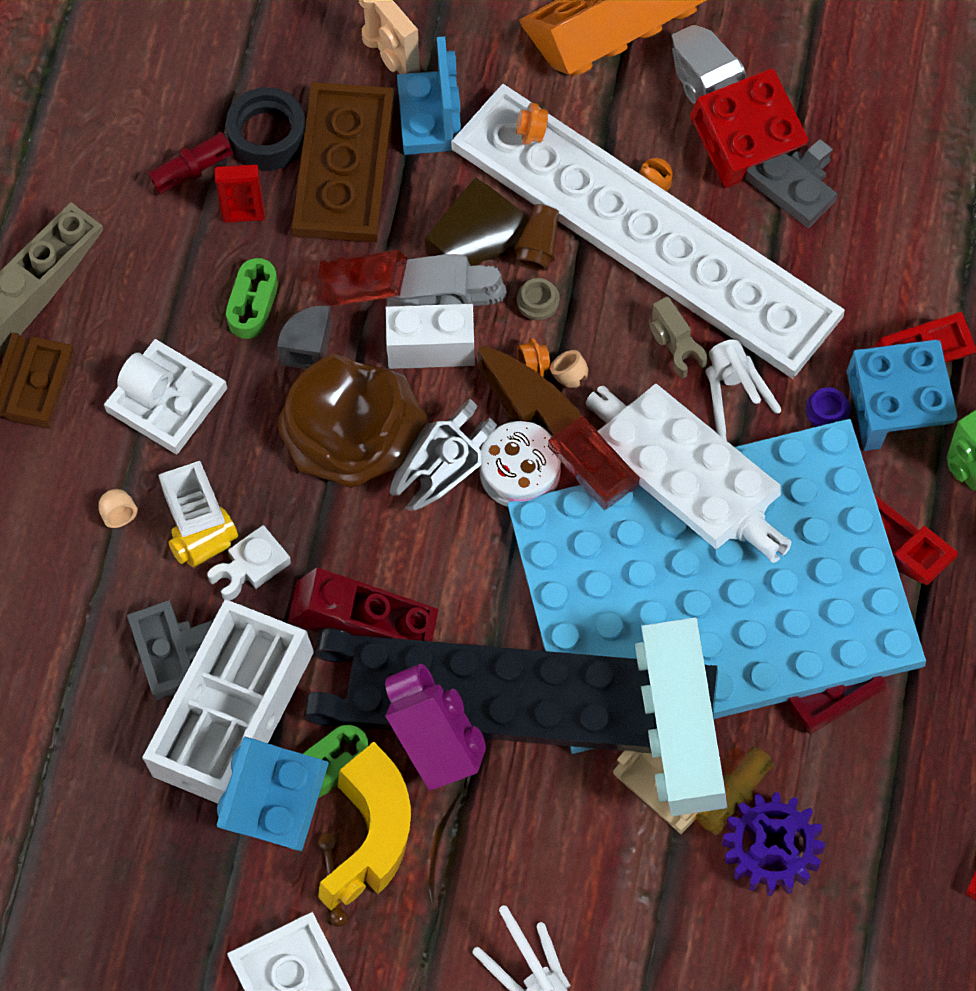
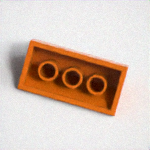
M555 0L519 19V21L554 70L576 76L590 70L593 67L592 62L603 56L611 57L622 53L628 48L627 43L638 37L647 38L657 34L662 30V24L671 19H683L697 11L696 6L707 0Z

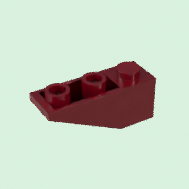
M317 567L296 582L288 623L315 632L321 629L332 628L346 631L351 635L432 642L439 609Z

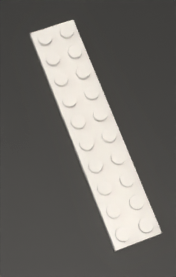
M504 84L496 90L451 141L453 151L532 204H543L556 208L559 211L557 221L734 340L740 341L743 346L792 379H794L844 316L845 310L550 114H548L543 141L541 143L532 142L531 145L522 144V135L516 134V122L519 111L521 109L527 110L531 102Z

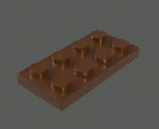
M311 82L292 223L293 236L377 242L395 99L394 88Z

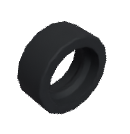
M260 87L245 92L233 102L227 112L226 131L234 156L242 164L258 165L259 170L273 171L288 166L302 152L306 125L305 116L301 104L290 93L278 88ZM277 113L290 121L291 132L279 143L264 146L246 141L242 134V127L246 121L255 115Z

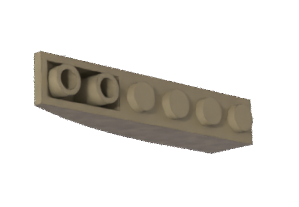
M72 202L0 271V356L6 351L12 332L18 333L20 336L67 280L103 231V226Z

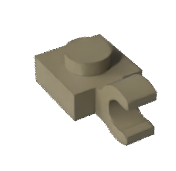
M667 296L654 303L650 329L655 340L661 346L666 344L673 354L675 373L682 379L687 377L688 368L683 362L686 358L695 359L698 365L704 368L707 363V354L691 337L690 327L671 299Z

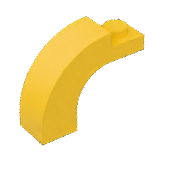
M375 742L371 743L339 771L337 787L362 813L367 825L368 835L362 846L352 856L320 882L318 898L330 910L335 908L340 902H343L345 905L353 902L366 888L365 881L379 894L394 877L405 853L411 821L409 794L399 770Z

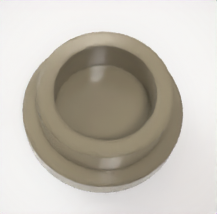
M531 279L523 284L517 293L518 309L529 319H547L554 315L559 307V292L546 279Z

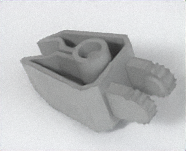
M691 25L671 35L674 46L672 53L676 75L682 82L688 99L693 104L696 103L698 97L746 79V72L741 61L728 50L711 30Z
M457 253L407 259L383 273L382 296L387 298V307L473 304V306L489 305L490 303L494 305L503 301L507 292L498 268L489 265L487 267H484V265L470 266L468 258Z
M471 399L464 402L447 421L426 424L412 445L401 467L397 468L389 492L392 496L400 495L417 477H420L421 488L405 507L408 511L420 509L441 498L482 465V451L479 447L495 430L497 424L491 418L482 421L475 428V431L467 437L459 428L474 414L477 405Z

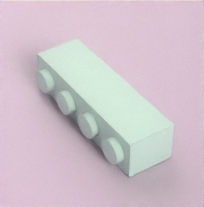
M697 617L643 625L641 627L644 642L635 643L639 671L648 670L650 685L641 686L645 713H655L657 729L648 730L652 758L662 757L664 773L655 774L659 802H669L671 816L727 808Z

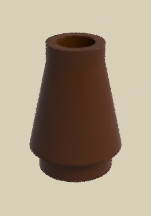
M543 204L535 205L533 214L514 248V251L517 253L516 263L529 269L547 271L550 262L555 261L557 219L559 216V211L556 208Z

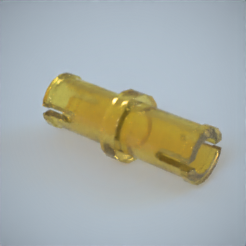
M751 747L748 754L730 775L725 774L723 776L727 808L698 812L696 818L701 820L699 823L711 833L720 834L729 816L732 817L735 814L740 803L749 804L753 799L752 791L765 775L773 769L774 762L770 761L771 757L761 749Z

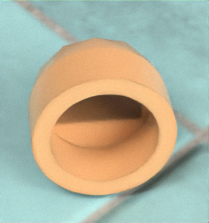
M569 350L562 353L550 366V371L557 382L566 388L579 387V380H586L589 369L587 363L577 350Z
M108 490L101 496L99 501V513L107 527L118 528L131 522L137 514L135 503L124 490Z

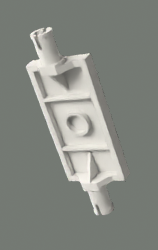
M654 384L629 406H626L605 386L597 388V392L602 395L601 397L595 392L589 395L586 401L587 409L593 411L607 423L592 436L593 446L716 550L729 539H739L743 542L747 540L772 563L780 560L776 551L782 556L789 551L792 543L791 540L765 520L764 515L768 505L781 495L780 484L659 385Z

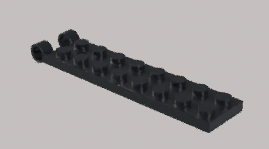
M332 628L318 631L314 655L328 662H352L347 699H342L337 695L325 692H312L307 695L304 719L312 724L320 726L353 725L358 728L394 731L385 717L391 704L386 691V678L418 664H423L430 671L435 685L440 684L445 691L455 689L459 693L464 704L465 715L472 727L476 726L481 731L484 739L651 753L648 730L657 729L655 713H645L641 686L650 685L648 670L639 671L637 659L359 636ZM705 665L714 717L718 666Z

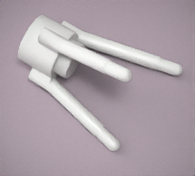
M723 341L709 351L708 356L712 366L708 367L705 372L711 385L717 434L727 441L720 381L722 380L726 385H736L742 382L746 392L755 404L761 401L756 390L757 388L775 414L781 413L780 405L755 369L751 357L746 356L740 341Z
M505 905L501 906L499 912L533 972L523 981L527 989L524 990L481 948L475 947L473 954L509 991H568L567 988L571 985L562 972L545 924L539 922L536 928L551 971L548 967L542 968L510 910Z

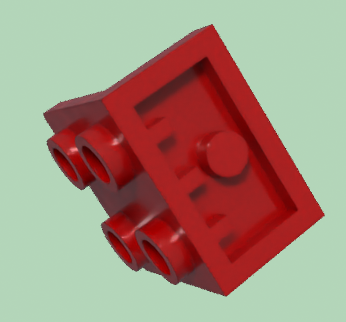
M768 69L698 97L689 115L725 189L739 184L748 168L803 147L808 142L804 128L774 69Z

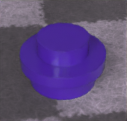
M827 387L817 390L807 401L806 415L815 427L847 420L849 417V402L845 395L835 388Z

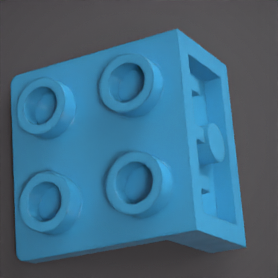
M445 36L437 37L438 71L397 75L404 155L453 151L451 143L453 135L461 131L455 51L446 50Z
M939 340L854 350L846 372L863 451L881 449L887 433L891 431L955 423L957 412Z
M245 736L242 739L241 745L237 747L232 756V775L228 789L222 794L218 802L217 815L219 818L217 827L302 851L329 762Z

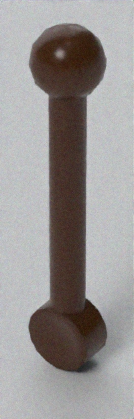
M325 833L319 837L318 846L321 852L324 853L328 876L336 869L333 851L337 847V842L332 834ZM341 902L332 909L329 915V921L335 927H341L347 922L348 916L342 910Z

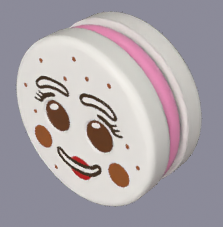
M526 421L509 422L497 427L483 442L480 449L482 451V465L479 467L480 479L485 491L496 502L508 507L509 502L527 501L542 494L555 491L560 480L561 453L556 440L546 429Z

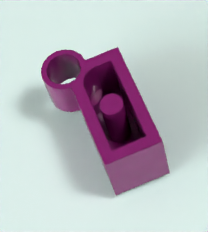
M418 664L388 676L385 685L391 704L385 717L428 790H434L478 773L486 750V744L481 731L476 726L472 727L465 715L464 704L459 693L455 689L445 691L440 684L435 685L430 671L423 664Z

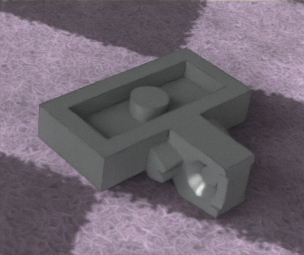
M821 139L811 146L804 156L798 151L792 154L791 157L785 153L748 168L745 173L744 179L808 229L836 202L837 193L822 182L826 177V173L822 169L831 161L830 154L833 149Z
M170 600L127 615L152 695L156 701L176 694L213 621H209L192 628L189 621L178 624Z

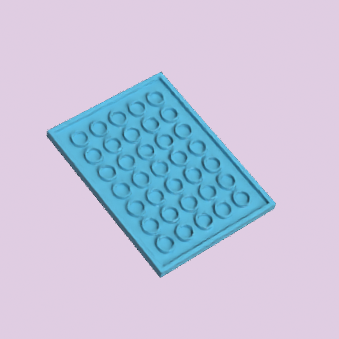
M851 419L735 447L780 484L781 495L768 505L764 513L765 520L782 535L788 537L792 543L789 551L784 556L776 551L780 560L775 563L770 562L763 553L747 540L743 542L739 539H729L716 550L627 474L545 493L527 501L508 503L545 651L637 659L635 643L644 642L641 626L697 617L704 664L718 666L713 719L788 701L789 697L793 696L801 698L825 692L827 688L839 685L849 686L870 681L873 677H886L925 667L926 659ZM570 746L572 754L594 749Z

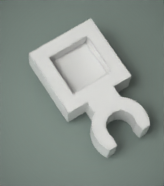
M262 525L228 550L229 557L233 562L215 565L209 570L207 575L211 584L216 583L221 578L231 580L230 585L221 591L223 599L230 601L239 595L244 582L248 580L257 589L289 566L291 560L281 545L266 527Z

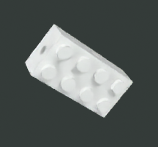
M225 599L142 757L152 776L218 803L222 794L228 789L232 775V756L237 747L241 745L242 739L246 736L265 743L269 742L314 653L307 631Z

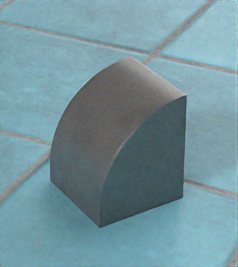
M330 306L307 308L288 320L280 333L277 344L280 365L307 369L326 357L332 330Z

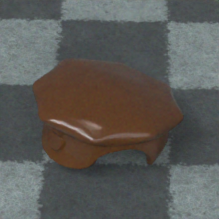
M331 353L311 365L295 380L286 396L284 407L278 418L277 427L299 471L353 488L372 478L401 467L419 433L425 427L427 416L420 407L408 379L402 374L392 372L389 369L385 370L373 365L358 363L344 356Z

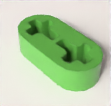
M263 258L248 260L241 266L227 305L226 317L229 329L235 336L242 339L254 338L262 333L278 287L276 270L269 261ZM258 274H264L265 281H260L257 291L252 292L251 279H256ZM248 304L252 305L254 318H248L246 323H240L239 316L245 315Z
M353 725L340 726L303 753L304 755L329 762L318 798L326 795L338 785L340 769L369 746L368 738L360 728ZM345 740L349 744L357 741L356 755L351 756L348 752H345L337 759H333L341 751V741Z

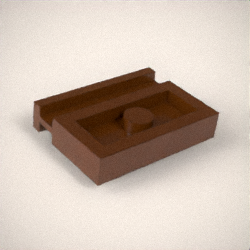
M12 332L0 367V416L7 417L11 421L50 429L75 354L73 345L33 336L29 339L20 337L18 333Z

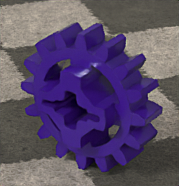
M774 792L771 803H765L763 797L757 794L755 795L754 807L752 809L743 802L739 804L737 812L741 819L729 816L726 827L733 833L724 834L722 845L733 849L725 854L724 860L726 864H738L733 876L736 880L746 875L751 878L749 890L754 891L759 883L766 885L768 896L773 895L776 885H782L784 891L790 894L794 887L793 880L796 879L804 886L809 882L810 875L806 869L818 871L821 860L814 855L823 854L825 842L815 840V838L821 835L823 827L821 824H809L813 814L811 808L805 809L801 813L796 810L798 798L793 797L786 805L781 803L779 792ZM768 817H779L782 819H770ZM745 830L749 832L748 837L753 841V845L747 853H745L742 843ZM800 834L804 842L802 858L799 857V851L794 846V842ZM766 838L772 843L779 839L782 842L781 849L776 845L768 849L765 846ZM763 868L778 869L779 871H768Z

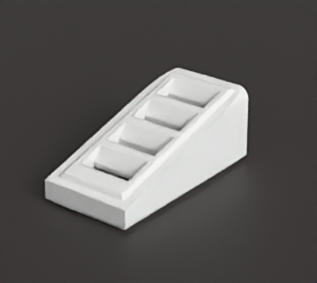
M200 461L158 475L166 501L182 537L225 523L223 514Z

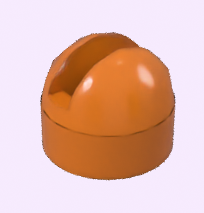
M658 157L650 158L643 163L639 174L667 192L672 185L673 178L670 164Z

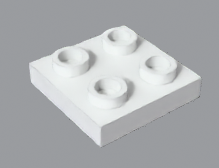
M154 339L143 355L135 353L126 361L118 376V387L105 402L104 406L107 413L177 455L227 390V384L222 378Z

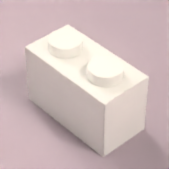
M473 304L386 307V339L389 369L475 366Z

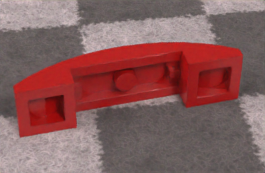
M874 494L898 571L920 583L928 585L958 557V551L925 525L920 530Z

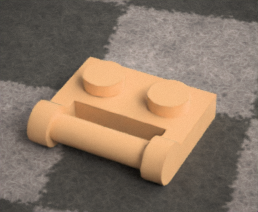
M359 0L360 5L364 8L365 25L362 28L364 44L367 47L380 50L381 58L390 71L395 72L397 70L399 74L420 73L418 29L393 0Z

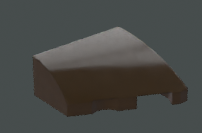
M475 177L425 237L426 254L428 256L457 253L466 256L470 266H477L485 260H496L507 255V249L517 244L529 218L501 194Z

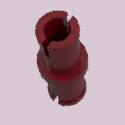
M220 131L217 135L190 150L187 147L179 150V156L147 173L161 196L164 192L191 177L194 180L203 176L202 171L227 157L233 156L234 153L226 137Z

